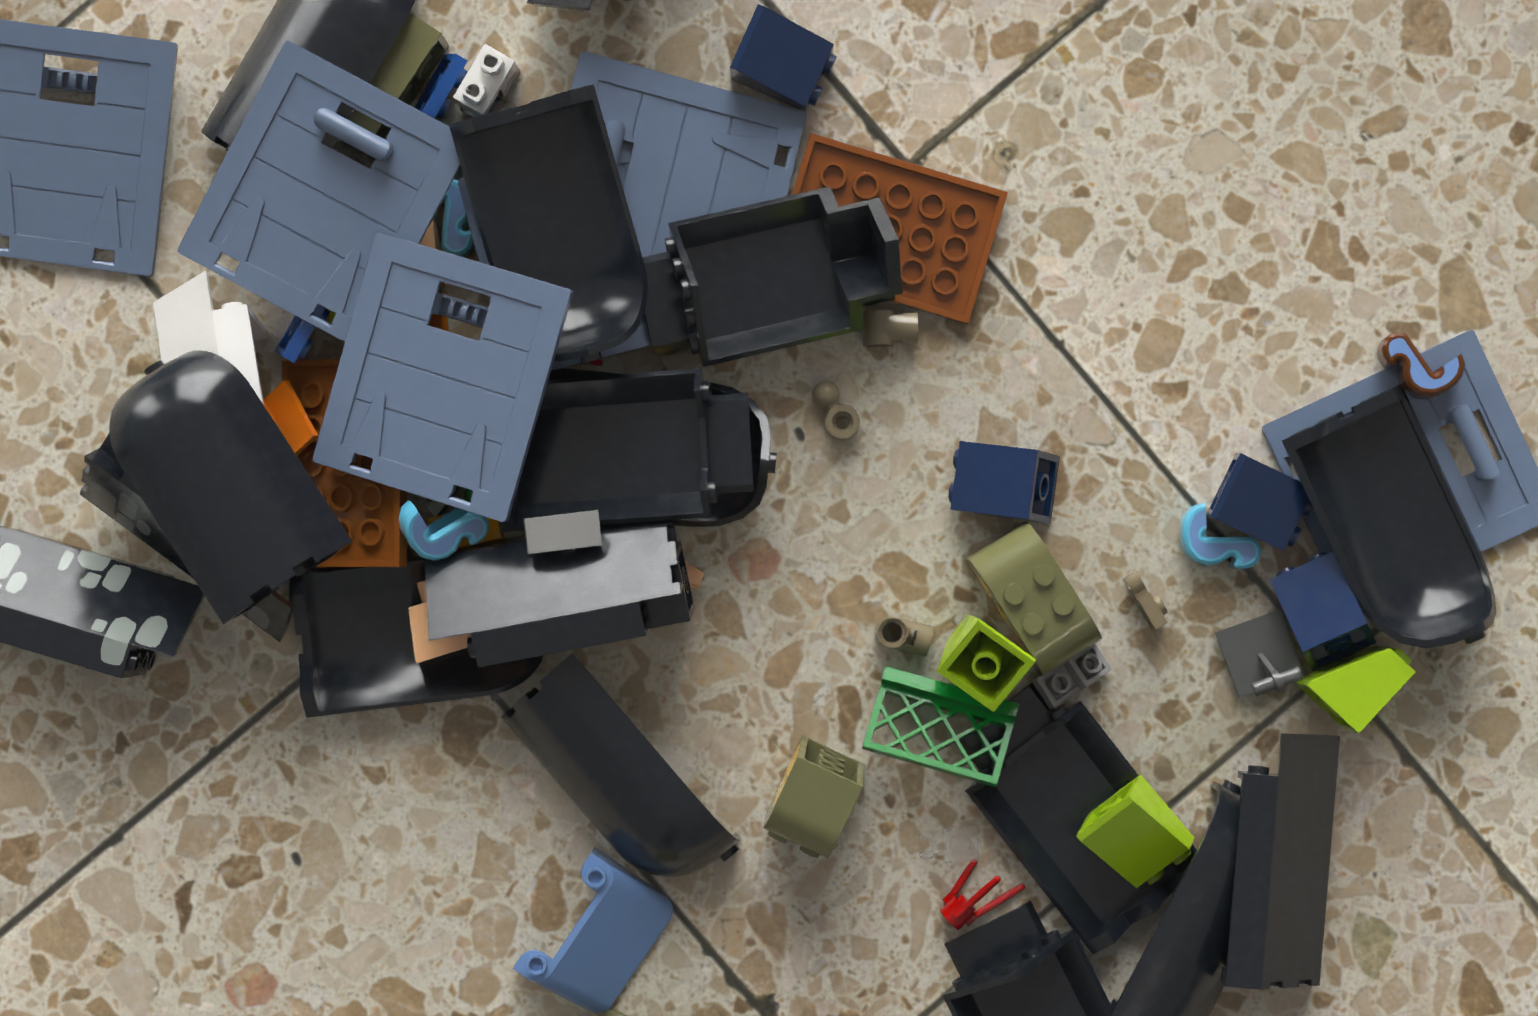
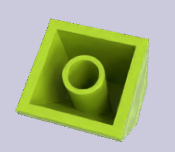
M967 614L948 637L937 672L994 712L1032 667L1036 659L979 618Z
M1374 646L1303 676V680L1294 683L1343 729L1360 733L1416 671L1409 666L1412 660L1399 648Z
M1141 774L1092 810L1076 835L1085 846L1136 888L1145 882L1149 885L1156 882L1165 873L1164 868L1173 862L1175 865L1183 862L1191 854L1189 849L1195 838Z

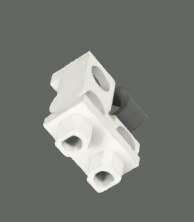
M484 44L453 96L460 105V110L470 117L502 110L506 101L498 97V93L505 97L520 72V69L515 64L516 62Z

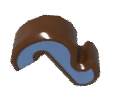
M1392 333L1385 337L1377 347V357L1382 367L1388 369L1397 364L1398 382L1402 384L1405 392L1413 398L1430 399L1443 394L1455 386L1463 375L1465 362L1462 354L1432 372L1405 333Z

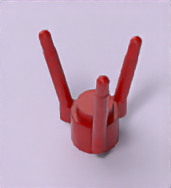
M972 858L951 891L942 899L946 905L940 909V912L957 930L961 929L965 924L969 927L976 919L1023 891L1025 885L1019 884L976 910L974 905L1001 881L1000 876H995L970 899L963 894L957 898L959 891L978 862L976 858Z

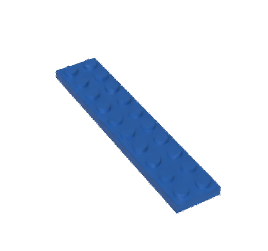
M456 53L445 54L414 108L434 119L435 117L441 118L450 104V100L447 99L448 94L453 87L458 88L468 72L464 69L467 60ZM318 305L313 315L326 321L330 311ZM294 316L274 351L295 363L298 357L303 359L311 347L312 341L308 338L316 326Z

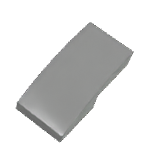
M598 510L523 519L527 554L602 545Z
M1094 644L1045 676H1037L1032 680V683L1049 709H1053L1081 689L1094 683L1111 671L1112 668L1097 645Z

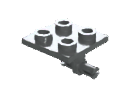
M1280 609L1215 632L1239 698L1251 693L1259 696L1272 690L1280 692L1284 690V686L1303 680L1302 675L1304 673Z

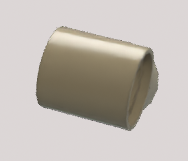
M892 310L863 311L865 329L863 330V346H894V342H902V344L918 343V313L893 314Z
M886 616L877 622L874 634L877 641L888 648L927 656L932 640L933 626ZM890 622L896 623L900 628L899 637L892 642L886 641L882 635L883 627ZM908 629L915 630L912 644L904 643L908 637Z

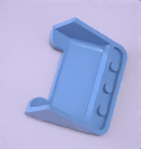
M594 847L581 870L584 883L597 892L588 908L554 958L539 950H529L519 957L512 969L532 982L590 1012L602 1013L612 1006L671 919L673 905L665 894Z

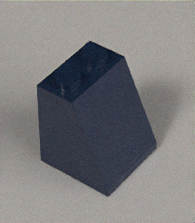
M758 4L731 63L730 77L735 82L806 112L809 104L815 106L821 95L823 87L819 86L818 83L822 74L829 75L837 56L832 54L834 44Z
M960 441L959 449H956L953 457V466L956 472L954 483L950 485L948 494L949 502L951 503L950 509L1051 524L1060 456L1036 449Z
M1235 453L1206 515L1284 551L1287 545L1290 547L1294 546L1301 531V528L1296 525L1301 515L1308 516L1313 506L1300 481L1242 453Z
M1334 551L1328 554L1326 552L1318 553L1310 557L1308 563L1297 568H1284L1276 574V577L1270 579L1298 644L1313 671L1377 643Z

